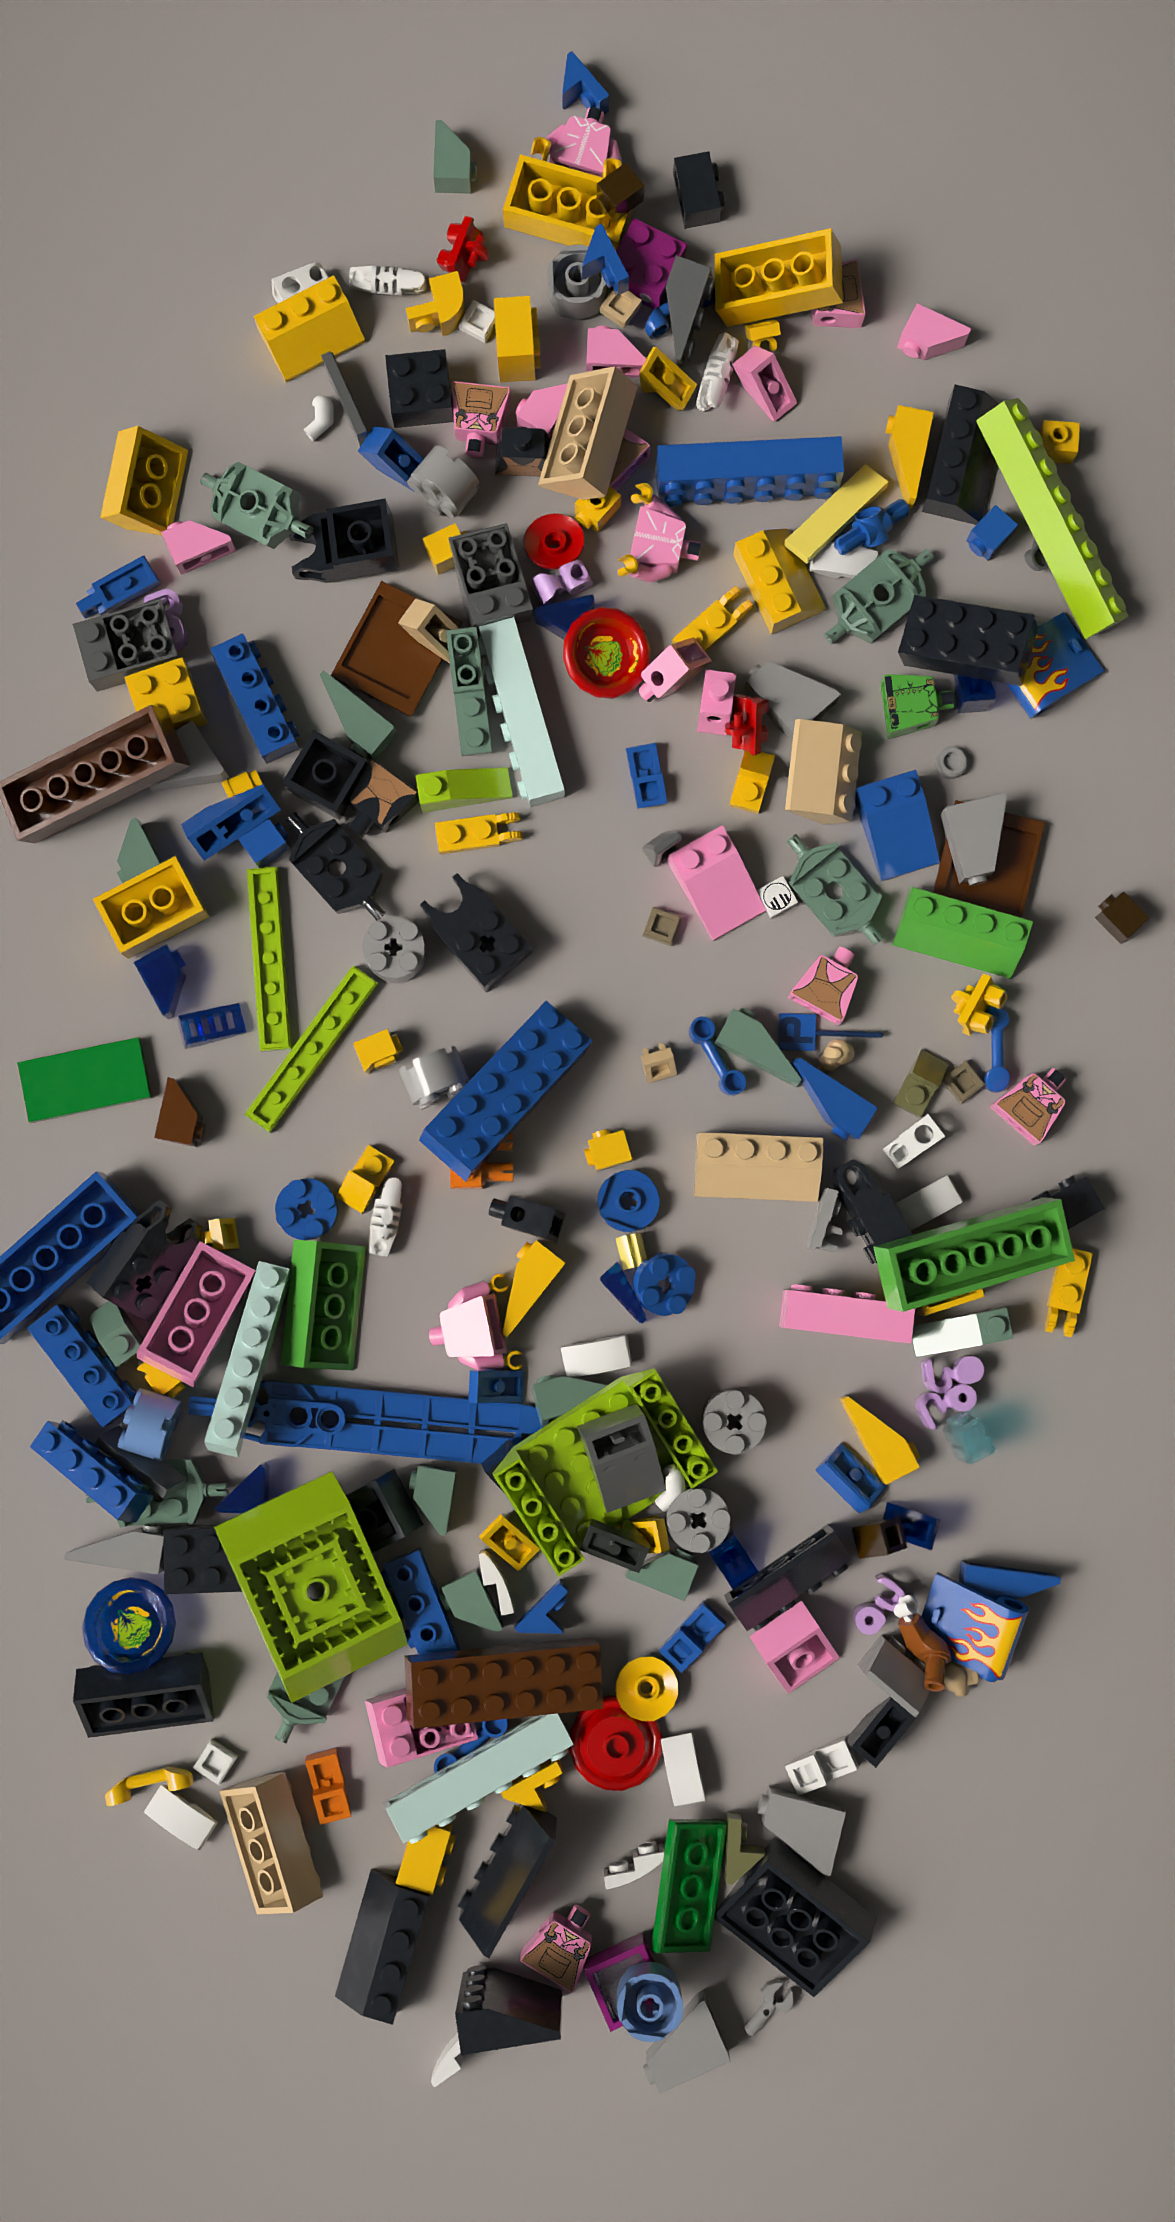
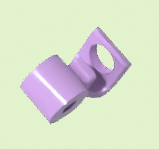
M575 560L561 566L558 571L559 576L556 574H538L533 578L532 588L544 611L549 608L550 600L555 592L557 595L563 591L569 592L570 595H576L585 591L593 584L582 560Z
M163 589L146 595L144 603L160 598L162 599L163 606L170 603V607L165 610L176 651L182 650L187 645L188 634L181 620L177 618L182 613L183 604L171 589Z
M961 1356L954 1361L952 1368L942 1367L941 1380L935 1382L932 1366L933 1360L926 1358L921 1362L924 1385L928 1390L942 1394L949 1390L952 1386V1380L959 1384H971L978 1382L984 1374V1366L979 1358L975 1356Z
M956 1383L943 1393L942 1398L936 1393H923L919 1395L915 1401V1408L926 1428L937 1429L926 1405H934L941 1414L947 1412V1408L965 1412L974 1407L977 1396L974 1389L969 1385Z
M878 1574L875 1578L878 1582L883 1583L896 1593L893 1598L888 1599L876 1594L874 1603H862L853 1612V1621L856 1627L866 1635L877 1633L886 1621L884 1610L894 1611L895 1606L900 1604L899 1598L906 1596L904 1591L895 1582L883 1574Z

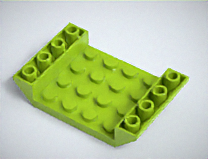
M655 1368L622 1376L515 1445L492 1473L558 1577L585 1560L580 1547L591 1519L617 1527L623 1523L625 1518H631L655 1502L663 1493H658L607 1513L577 1428L578 1425L637 1404L644 1413L648 1423L661 1472H663L667 1465L675 1464L682 1472L686 1483L691 1489L718 1472Z

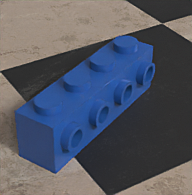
M242 633L210 648L265 763L268 764L299 749L295 739L299 738L300 735L293 721L286 722L282 714L287 711V708L280 694L274 696L269 687L274 684V681L267 667L261 669L256 660L261 657V654L254 640L248 642Z
M57 1304L28 1326L27 1329L101 1427L110 1426L126 1413L129 1405H133L134 1396H136L137 1392L128 1380H121L116 1373L118 1367L114 1365L108 1355L104 1357L97 1346L100 1344L97 1338L89 1330L85 1332L78 1322L81 1318L71 1306L66 1307L64 1304Z
M64 1420L61 1423L47 1421L30 1445V1448L115 1519L137 1522L154 1497L143 1487L144 1483L121 1469V1464L116 1460L102 1454L99 1451V1446L94 1442L80 1436L77 1433L78 1429Z
M417 1548L384 1563L385 1570L381 1571L382 1578L387 1589L392 1588L396 1596V1600L393 1603L400 1619L404 1617L408 1627L404 1632L409 1647L411 1649L415 1647L418 1654L461 1650L448 1614L440 1600L439 1591L422 1548Z

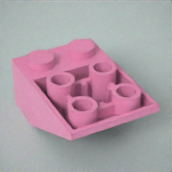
M406 1689L365 1700L379 1763L387 1768L478 1739L474 1722L413 1729L407 1721Z

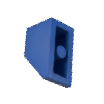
M373 426L358 452L378 471L415 492L410 488L407 481L413 471L423 461V458L393 429Z

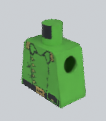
M886 674L880 682L887 739H893L933 727L939 720L938 710L954 708L953 691L936 692L934 678L931 676Z

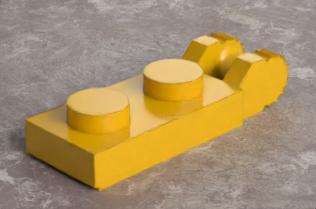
M734 586L719 601L716 600L672 639V643L694 637L703 650L707 652L737 625V622L753 607V603L750 600L743 602L731 615L725 607L734 601L741 592L737 586Z
M504 813L497 816L491 814L435 822L439 854L498 847L503 843L523 840L522 831H510L498 835L497 825L514 824L520 821V813Z
M1074 1248L1072 1250L1075 1261L1055 1267L1046 1305L1048 1311L1044 1325L1045 1331L1052 1333L1057 1324L1058 1309L1067 1311L1063 1326V1335L1067 1337H1072L1074 1333L1077 1314L1080 1313L1093 1253Z

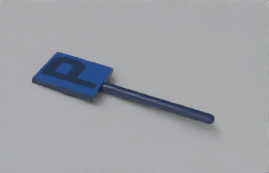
M779 1013L778 1047L780 1050L815 1051V1036L882 1038L883 1033L816 1030V1014Z

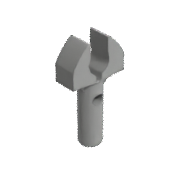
M782 1979L767 1981L760 1989L764 1995V2003L744 2027L750 2036H754L774 2011L781 2010L787 2014L792 2008L793 1992L791 1987L786 1991L784 1997L774 2000V1993L783 1984Z

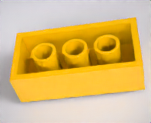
M520 154L503 206L504 227L567 246L584 245L588 247L596 226L602 224L613 247L617 250L628 229L634 209L614 222L609 214L605 215L601 212L595 200L597 198V183L604 178Z
M831 228L714 254L715 309L727 327L843 303L841 245Z

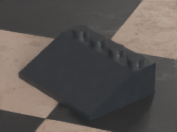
M522 1804L520 1806L513 1805L506 1818L509 1826L504 1835L498 1832L489 1849L493 1851L488 1863L485 1861L481 1862L473 1877L478 1881L472 1891L465 1890L457 1907L461 1908L459 1921L483 1956L488 1959L555 1843L557 1817L547 1811L543 1812Z
M775 1837L764 1848L765 1856L739 1879L717 1908L714 1919L812 1997H815L870 1943L877 1917Z
M485 1965L468 1968L467 1972L462 1974L455 2011L461 2055L561 2040L562 1990L497 1968H486Z

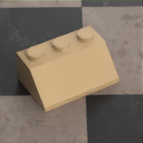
M795 719L785 805L786 811L822 825L852 822L859 755L862 746V732L844 724Z

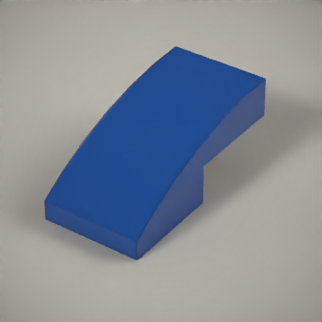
M656 743L625 748L637 809L668 803Z
M703 1600L659 1649V1652L682 1673L703 1652L704 1647L726 1626L727 1621Z

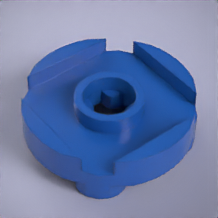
M624 1170L613 1174L604 1181L598 1193L597 1203L600 1215L610 1227L621 1232H633L642 1230L653 1221L659 1209L660 1199L657 1188L648 1176L639 1171ZM628 1192L633 1193V1199L638 1201L637 1206H630L629 1210L623 1209V1203L619 1201L620 1196H627Z
M310 1178L293 1180L282 1189L277 1197L275 1204L276 1221L284 1232L293 1238L307 1241L319 1238L328 1233L335 1225L338 1217L336 1198L331 1189L318 1180ZM307 1200L311 1201V1207L315 1209V1213L313 1215L308 1214L306 1218L301 1217L302 1211L298 1210L299 1205L305 1204Z
M659 1252L654 1254L656 1256L649 1260L645 1259L637 1268L633 1279L634 1293L637 1294L640 1305L653 1314L660 1316L680 1314L685 1310L693 1295L696 1277L695 1270L683 1258L672 1253ZM666 1276H668L670 1285L668 1289L662 1292V1288L658 1286L660 1280H665Z

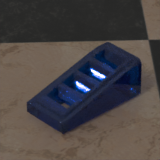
M239 1003L178 1015L177 1019L184 1049L246 1034ZM231 1013L235 1028L229 1029L226 1014ZM219 1016L222 1031L218 1032L213 1018ZM202 1020H207L209 1034H204ZM189 1024H195L197 1036L192 1037Z
M616 1262L600 1277L599 1281L639 1324H643L647 1320L646 1314L621 1265Z

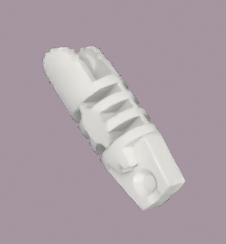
M359 266L350 267L349 286L351 289L372 294L402 296L403 293L421 294L427 287L423 273L414 272V270H404L403 267Z
M728 333L718 336L709 355V361L704 371V377L702 378L696 401L699 411L702 410L703 412L711 409V407H719L727 391L733 371L732 364L736 361L739 343L736 338Z
M389 1177L386 1181H383L384 1184H382L383 1188H381L380 1198L375 1199L369 1228V1253L388 1257L397 1235L403 1206L400 1203L403 1184L396 1177Z

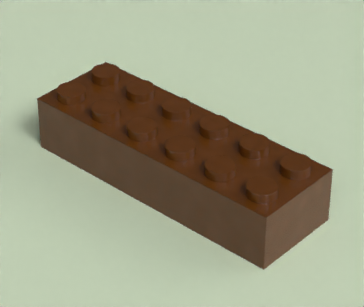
M149 705L1 780L0 800L17 841L35 844L190 767V764L167 709Z
M591 1637L404 1655L407 1721L413 1729L603 1709L600 1644Z

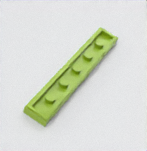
M278 867L247 869L259 1049L261 1052L290 1050L292 1046Z
M353 965L244 1115L271 1133L379 983Z

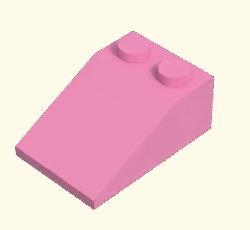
M723 825L668 856L667 863L712 941L766 911L746 867Z

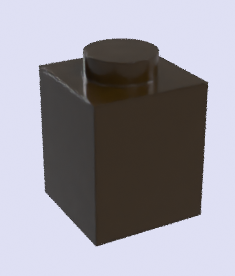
M624 163L597 183L596 204L603 214H609L614 222H616L644 201V184L629 165Z
M1124 891L1116 898L1113 894H1110L1098 906L1102 911L1095 917L1120 944L1127 940L1149 919L1146 913Z
M900 1517L873 1520L852 1527L859 1559L886 1556L908 1548Z

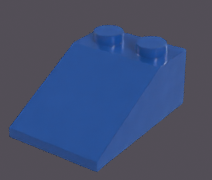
M916 769L856 789L855 804L881 882L940 863L926 798Z

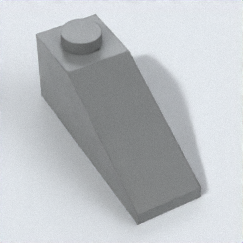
M144 1524L143 1529L138 1528L73 1549L65 1553L64 1560L159 1574L164 1571L162 1527Z

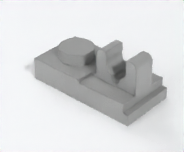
M830 1188L823 1189L806 1249L816 1250V1248L830 1252L837 1251L838 1247L829 1244L828 1240L825 1239V1235L828 1236L831 1233L842 1235L841 1228L828 1225L831 1217H837L840 1209L841 1199H837L839 1191Z

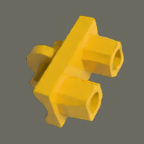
M982 974L975 988L967 985L964 992L955 990L951 996V999L957 1004L953 1012L960 1015L957 1021L963 1026L962 1032L966 1035L971 1036L974 1031L988 1034L993 1026L994 1018L993 1015L984 1011L988 1005L1001 1009L1007 1000L1006 991L994 985L992 977Z

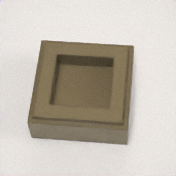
M653 906L642 937L672 946L682 916Z
M967 1060L942 1080L959 1104L963 1103L985 1085L984 1081Z

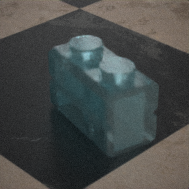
M963 1411L946 1419L948 1424L944 1425L942 1431L947 1441L952 1443L950 1447L956 1459L967 1464H973L993 1454L996 1450L990 1436L985 1435L987 1431L981 1419L969 1416L968 1413L964 1414Z

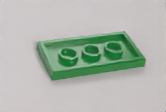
M139 1037L17 1062L29 1123L152 1098L141 1038Z
M669 1819L651 1950L655 1953L710 1952L727 1828L726 1821L722 1819Z

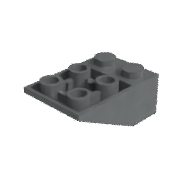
M676 255L666 284L676 360L679 366H683L684 360L690 361L696 344L692 336L694 330L700 331L705 317V309L702 306L705 299L710 301L716 282H714L715 278L712 277L711 267Z
M505 523L449 537V545L470 628L477 627V634H480V626L514 617L516 624L531 621L533 608L508 524Z
M161 598L73 624L88 681L97 692L125 684V676L169 662L178 657Z
M637 1404L577 1426L607 1513L666 1491L655 1444L645 1415Z

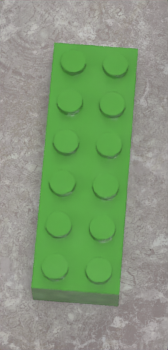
M1054 1198L1036 1199L873 1246L887 1308L901 1312L1075 1261L1061 1199Z

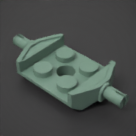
M240 462L230 465L221 478L218 477L217 479L209 475V473L202 475V477L209 481L207 482L201 478V485L212 489V492H214L210 506L214 519L272 549H275L292 532L306 539L311 537L304 530L313 533V527L299 521V492ZM255 495V506L251 510H247L246 502L248 498Z
M887 549L832 596L838 624L824 634L825 639L827 640L834 634L828 640L830 644H833L844 633H850L871 644L879 635L910 610L914 595L926 597L925 584L920 571L934 559L933 554L931 553L924 559L930 553L928 549H925L914 560L913 558L909 560L897 551ZM878 586L886 588L889 593L888 600L878 601L874 597V588Z
M797 833L788 839L787 843L799 855L797 858L799 862L788 884L833 937H838L856 931L859 933L863 931L873 946L884 939L872 925L873 922L871 921L882 895L880 892L877 894L846 858L839 849L840 845L835 842L811 849L810 847L807 848ZM830 884L840 886L842 897L836 900L830 899L826 895V887Z
M194 1459L164 1460L188 1478L185 1487L162 1501L153 1498L137 1522L119 1520L117 1522L120 1527L144 1524H193L198 1519L206 1498L210 1496H228V1490H218L228 1488L227 1482L215 1484L205 1482L201 1470ZM121 1467V1469H122L124 1472H126L127 1474H130V1475L134 1476V1475L131 1474L129 1471H127L124 1467ZM144 1484L143 1487L151 1493V1488ZM90 1497L86 1498V1503L95 1502Z
M277 1672L267 1692V1699L282 1715L284 1720L275 1739L280 1741L282 1738V1743H287L294 1726L297 1724L325 1723L327 1720L326 1715L344 1677L291 1703Z

